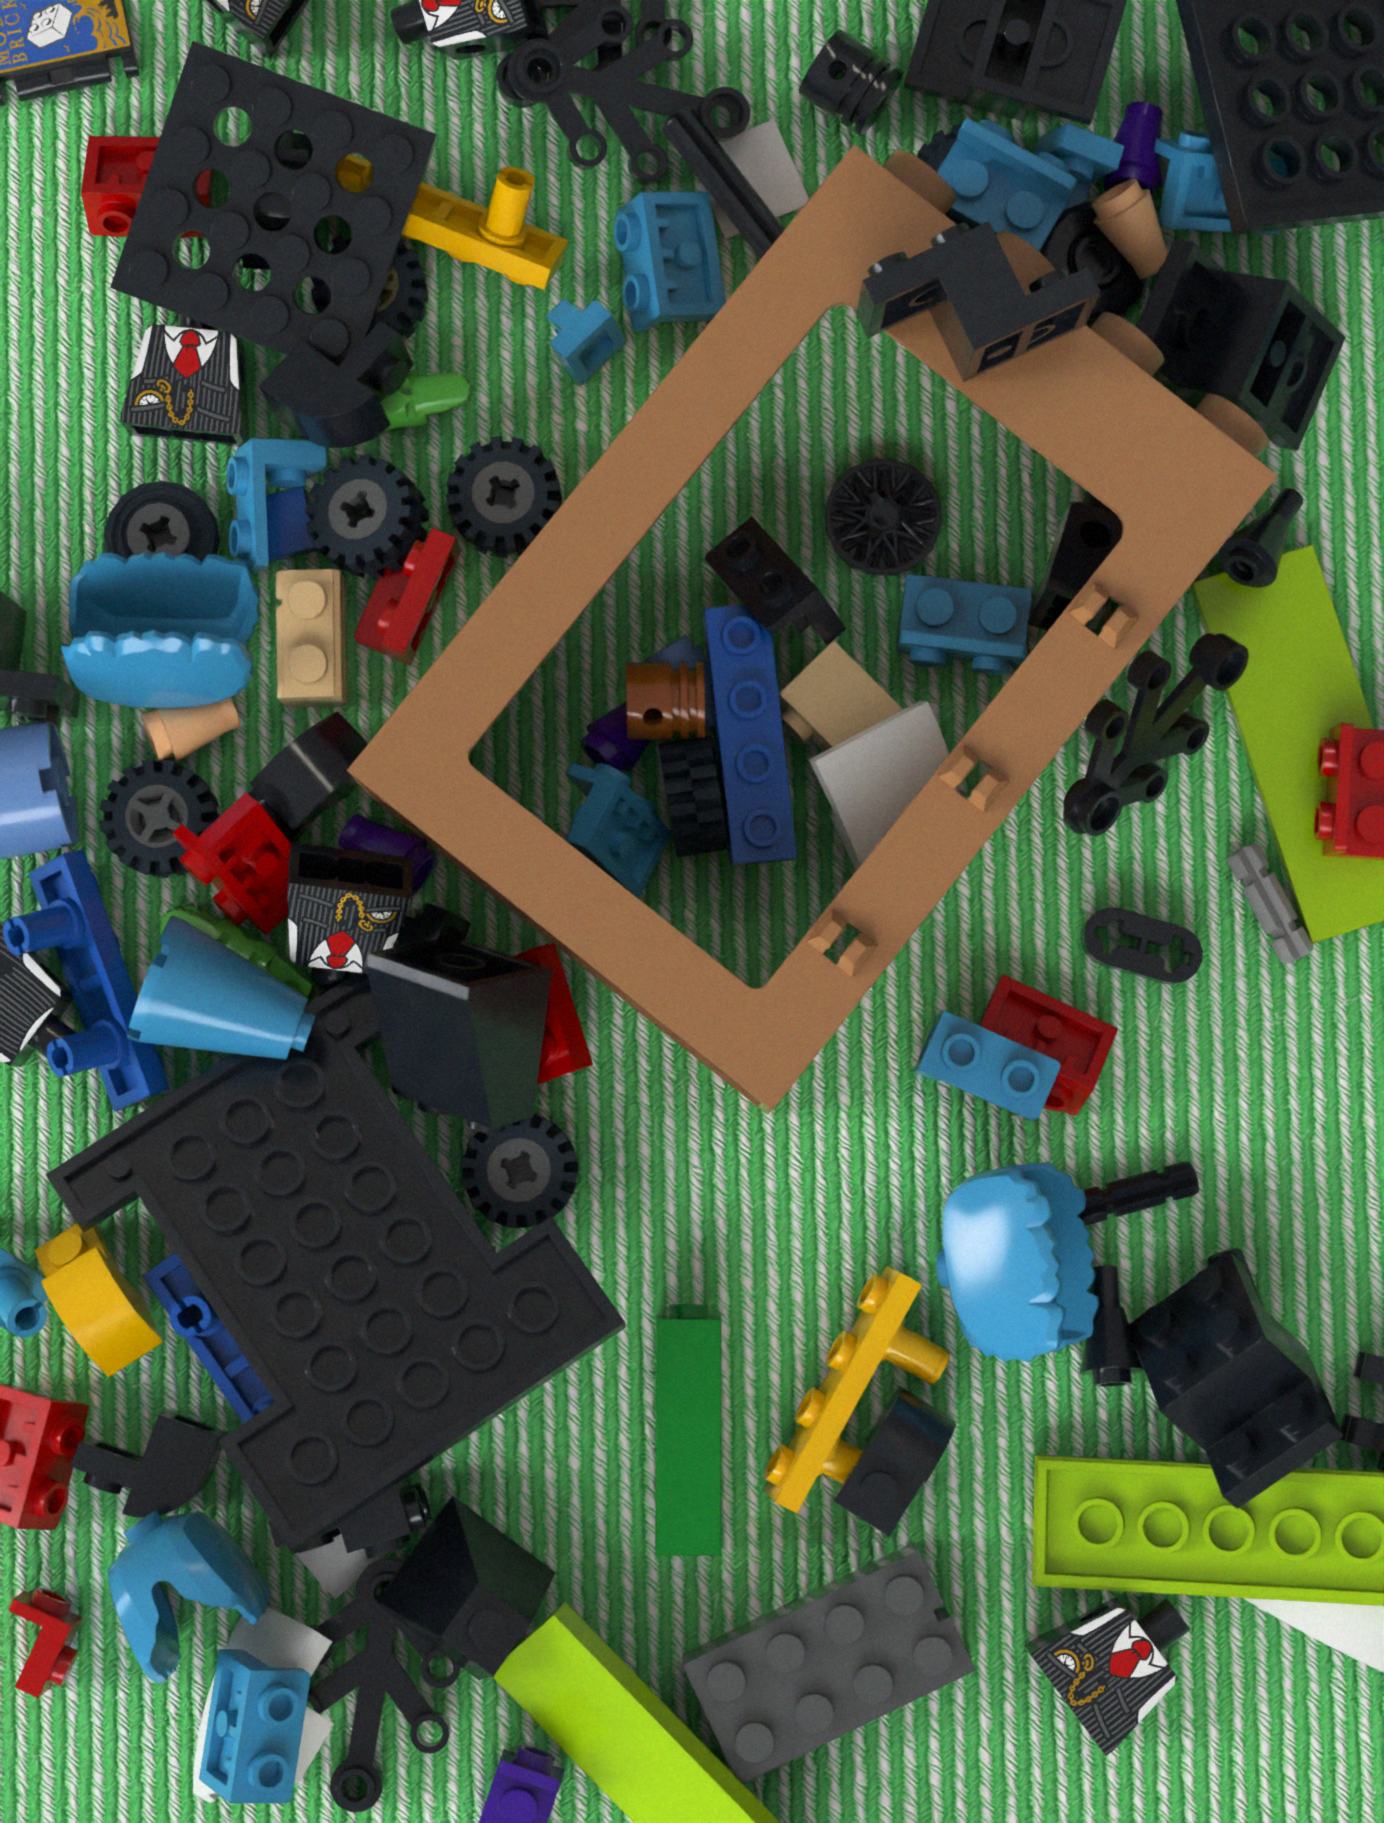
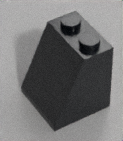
M453 936L368 953L366 967L393 1093L417 1101V1107L421 1111L438 1115L452 1114L466 1119L467 1126L479 1132H503L506 1125L533 1118L552 969Z

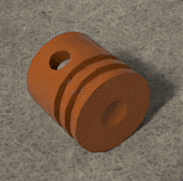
M687 661L679 662V668H671V662L626 663L627 740L673 739V733H680L681 739H689V732H696L697 739H705L703 661H695V668H688Z

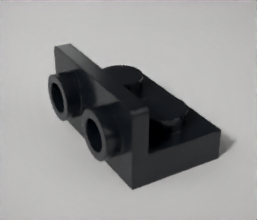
M752 516L705 555V560L770 634H776L790 622L799 633H802L810 626L822 641L828 645L846 630V627L819 589Z

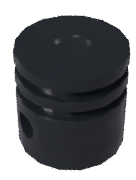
M838 30L824 45L802 80L799 94L834 118L842 115L841 123L847 127L855 124L854 132L859 136H863L875 123L893 97L904 72L898 68L890 71L891 63L885 59L877 62L878 54L845 31ZM847 72L843 79L835 80V76L838 73Z

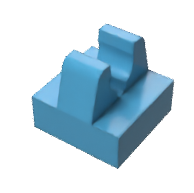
M564 298L546 315L547 319L557 327L554 330L557 336L549 343L565 371L580 385H583L627 343L612 314L596 299L581 312Z

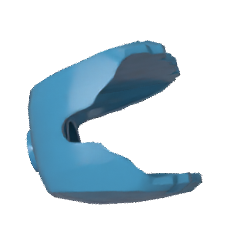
M144 552L139 555H132L128 559L123 558L119 554L100 553L96 560H85L80 571L70 581L69 623L73 641L70 645L63 643L61 645L69 675L77 688L89 697L129 707H197L220 702L237 695L241 690L248 687V682L254 676V667L252 666L253 655L247 651L246 646L247 640L254 633L255 624L260 617L258 606L260 589L253 584L252 574L246 564L240 561H231L216 554H207L201 562L194 556L184 553L173 556L167 552L154 555Z
M1049 1162L1007 1166L983 1171L968 1177L951 1191L943 1208L942 1240L944 1249L939 1250L936 1260L939 1282L942 1287H949L951 1300L958 1314L961 1331L971 1347L978 1348L986 1356L995 1355L1003 1362L1014 1359L1030 1362L1038 1355L1047 1354L1052 1351L1058 1352L1066 1345L1081 1342L1091 1337L1094 1330L1093 1320L1099 1307L1098 1296L1087 1290L1095 1279L1096 1272L1091 1264L1096 1254L1088 1242L1091 1233L1086 1228L1085 1221L1079 1217L1085 1209V1193L1083 1189L1074 1186L1071 1175L1058 1171Z
M156 1510L145 1516L123 1532L129 1543L107 1570L113 1606L129 1645L145 1675L158 1684L165 1682L169 1675L177 1671L176 1666H178V1661L181 1660L178 1627L160 1581H168L186 1600L199 1601L210 1607L237 1609L251 1625L258 1622L259 1618L267 1612V1603L270 1601L269 1588L247 1554L216 1520L198 1511L171 1515L162 1519Z

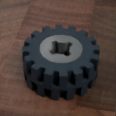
M360 455L359 463L350 457L340 460L342 469L337 472L332 467H329L322 473L327 479L325 484L321 486L315 483L310 491L316 497L315 503H306L305 514L313 520L306 523L308 534L315 539L312 543L331 562L357 577L364 578L366 573L374 579L384 577V568L386 567L393 573L403 568L400 560L405 555L408 556L417 539L424 542L427 531L420 525L421 522L429 521L428 510L421 504L426 501L422 492L404 473L382 458H379L377 461L370 455ZM370 507L372 509L365 515L359 514L365 508Z

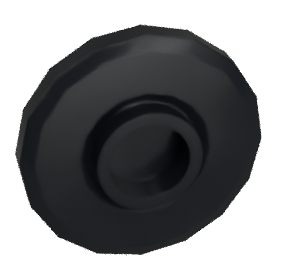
M1084 202L1063 211L1040 253L1056 270L1066 268L1069 275L1089 267L1101 291L1088 318L1090 321H1096L1103 312H1110L1115 315L1125 312L1140 297L1147 278L1139 279L1130 263L1094 224L1093 221L1097 214L1091 205L1092 203Z
M870 459L849 468L833 485L825 505V532L834 552L851 568L871 576H896L917 567L933 550L942 527L941 502L933 484L917 468L895 459Z

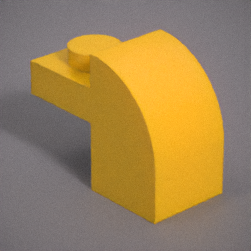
M76 1223L34 1250L46 1277L41 1280V1284L53 1307L80 1347L108 1377L163 1343L144 1298L119 1272L104 1236L97 1225L84 1233Z

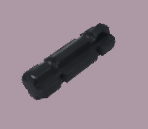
M1180 1162L1164 1167V1172L1159 1174L1157 1170H1152L1106 1183V1189L1100 1190L1096 1186L1085 1189L1086 1205L1079 1217L1085 1221L1086 1225H1091L1108 1220V1214L1113 1213L1115 1217L1165 1204L1168 1197H1172L1173 1200H1179L1196 1195L1199 1192V1182L1195 1169L1191 1162Z

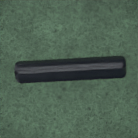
M689 106L680 108L664 122L662 132L761 259L783 233L784 227L696 112Z

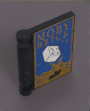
M0 0V106L6 105L5 92L1 82L14 79L21 102L110 83L113 80L108 58L121 56L127 79L140 76L124 0Z

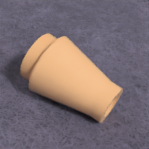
M1130 179L1112 187L1093 201L1091 205L1097 214L1093 222L1130 263L1139 279H1144L1158 273L1160 267L1165 262L1168 250L1150 190H1142L1136 179Z
M231 697L208 705L155 708V710L141 714L147 737L158 762L173 758L177 763L224 733L241 727Z

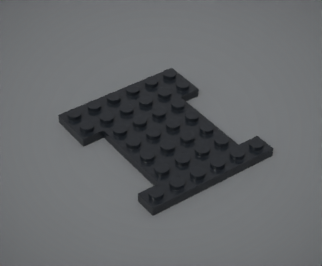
M357 972L306 1005L304 1011L314 1014L316 1017L303 1052L290 1048L286 1060L231 1053L46 1174L84 1233L140 1197L275 1403L228 1433L219 1442L293 1554L312 1543L626 1328L625 1321L552 1217H549L499 1252H495L359 1055V1052L379 1040L381 1034L368 974Z

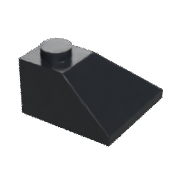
M452 1495L375 1603L476 1679L481 1680L494 1677L528 1628L555 1572Z

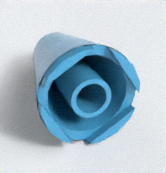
M171 915L158 943L163 945L161 952H158L154 962L150 963L129 1024L130 1030L127 1038L140 1043L283 1060L287 1059L290 1048L303 1052L316 1015L304 1011L308 998L187 921Z

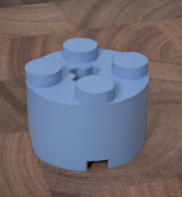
M32 722L0 729V860L63 848L66 845L76 844L79 840L75 796L69 797L66 776H70L69 766L60 735L53 722Z

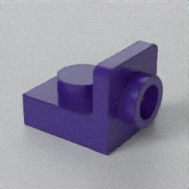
M519 1745L516 1753L503 1749L479 1823H547L563 1779L564 1769L553 1766L555 1761L553 1755L534 1747Z

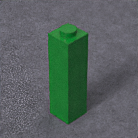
M670 1304L669 1316H657L655 1556H721V1316H708L707 1304Z

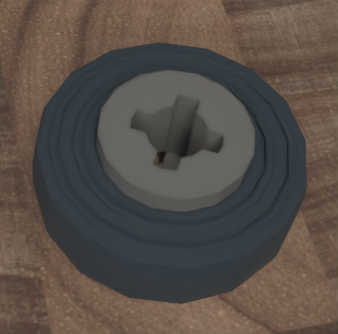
M166 481L141 484L124 494L109 513L104 534L107 553L119 554L125 559L144 552L151 555L167 552L173 556L183 553L192 555L202 562L207 554L217 555L220 544L217 520L204 499L184 485ZM165 523H168L165 529L154 532L158 528L164 527Z

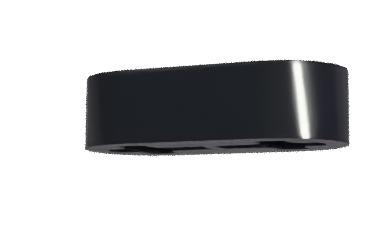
M1107 908L1096 912L1086 921L1081 932L1083 950L1095 963L1158 983L1174 985L1186 981L1197 973L1202 963L1203 950L1200 941L1193 932L1181 926L1124 909ZM1111 920H1115L1120 923L1119 933L1121 935L1138 940L1136 949L1117 946L1113 949L1111 955L1102 952L1103 941L1094 937L1095 928H1105ZM1172 938L1180 940V952L1189 955L1187 965L1179 964L1174 967L1172 973H1168L1163 970L1165 965L1163 958L1145 952L1147 943L1164 947L1169 945Z

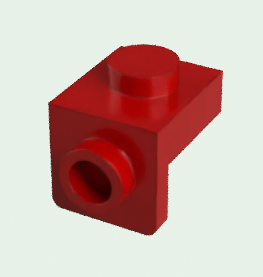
M36 1588L33 1594L24 1591L13 1598L8 1609L11 1613L42 1626L15 1685V1688L37 1698L47 1692L53 1683L60 1687L63 1686L79 1653L78 1650L70 1647L83 1617L68 1611L72 1603L65 1597L50 1590Z

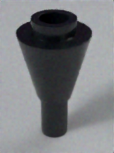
M1291 488L1283 489L1267 512L1262 513L1227 539L1219 549V560L1232 580L1241 585L1256 588L1269 586L1275 581L1289 531V524L1303 505V498L1299 492Z
M1110 1265L1093 1267L1096 1272L1093 1292L1094 1295L1098 1296L1099 1307L1093 1320L1094 1330L1092 1336L1085 1341L1080 1374L1093 1376V1386L1097 1387L1132 1384V1373L1144 1371V1367L1136 1348L1123 1307H1120L1118 1267Z

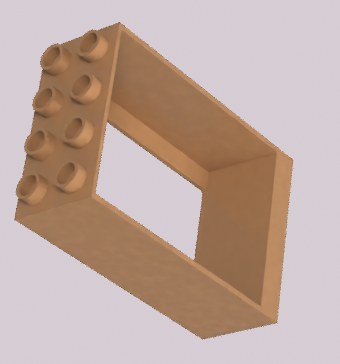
M856 145L851 147L347 769L348 773L376 803L421 839L426 840L431 847L550 942H555V946L767 1115L773 1111L1278 476L1257 459L1269 444V438L1254 419L1232 402L1215 394H1206L1195 409L1187 405L1153 378L1165 361L1158 347L1137 327L1113 313L1103 312L1091 328L1085 325L963 382L929 310L885 330L884 332L1116 513L1122 524V536L1118 544L766 985L761 988L747 986L476 770L469 761L472 749L821 317L829 309L836 306H849L857 310L862 280L870 277L867 270L873 264L898 252H905L908 259L932 248L930 241L933 237L957 225L945 216L956 202V195L952 188L928 164L913 154L900 149L895 150L884 165L881 166ZM1002 230L996 234L1025 296L1031 294L1029 285L1032 282L1056 270L1038 250L1020 237ZM1109 597L1120 606L1102 627V632L1097 636L1085 625L1089 620L1093 619ZM979 759L991 771L984 775L967 800L954 789L963 782ZM848 923L861 934L854 938L840 956L839 962L835 964L823 953L833 945Z

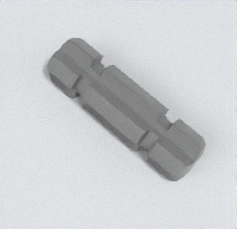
M1252 843L1233 852L1227 858V863L1236 880L1242 879L1246 885V888L1242 889L1265 934L1271 932L1275 940L1271 942V945L1280 962L1283 964L1292 963L1309 954L1313 950V944L1304 927H1297L1294 920L1298 916L1275 873L1269 875L1265 866L1270 863L1260 845Z

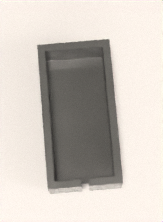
M914 1542L683 1654L682 1666L734 1776L742 1784L976 1671L947 1609L943 1607L933 1612L934 1609L944 1605V1602Z

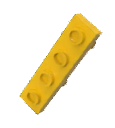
M351 154L340 163L338 177L341 184L347 190L355 193L362 192L372 182L373 168L368 160ZM508 166L502 168L497 174L489 208L422 182L403 236L405 239H417L447 251L451 257L459 261L475 262L505 274L509 280L517 284L532 285L542 290L546 289L562 264L569 243L567 239L524 223L535 179L529 172L523 169Z
M887 1265L881 1276L874 1274L865 1284L857 1302V1308L862 1311L850 1333L845 1330L842 1331L832 1344L826 1358V1365L831 1368L819 1390L812 1387L802 1399L795 1415V1422L800 1425L788 1447L783 1444L779 1445L767 1463L764 1479L768 1483L764 1492L777 1504L797 1514L816 1478L822 1473L841 1484L843 1483L862 1450L842 1440L841 1432L879 1363L886 1360L931 1385L935 1384L942 1375L950 1358L949 1351L903 1326V1319L920 1290L921 1283Z

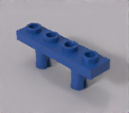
M745 605L704 608L702 611V622L730 867L795 860L797 858L772 634L761 625Z
M82 849L64 853L29 873L41 910L8 919L3 926V936L8 949L14 955H21L55 946L85 1031L51 1041L47 1046L48 1063L52 1071L60 1077L98 1067L113 1110L116 1112L140 1104L169 1090L170 1087L164 1074L162 1059L156 1051L154 1044L140 1043L127 1038L138 994L134 991L120 952L119 940L112 930L99 894L97 879L91 872L85 852Z
M176 1252L142 1275L169 1314L172 1328L179 1335L185 1337L243 1423L275 1403Z

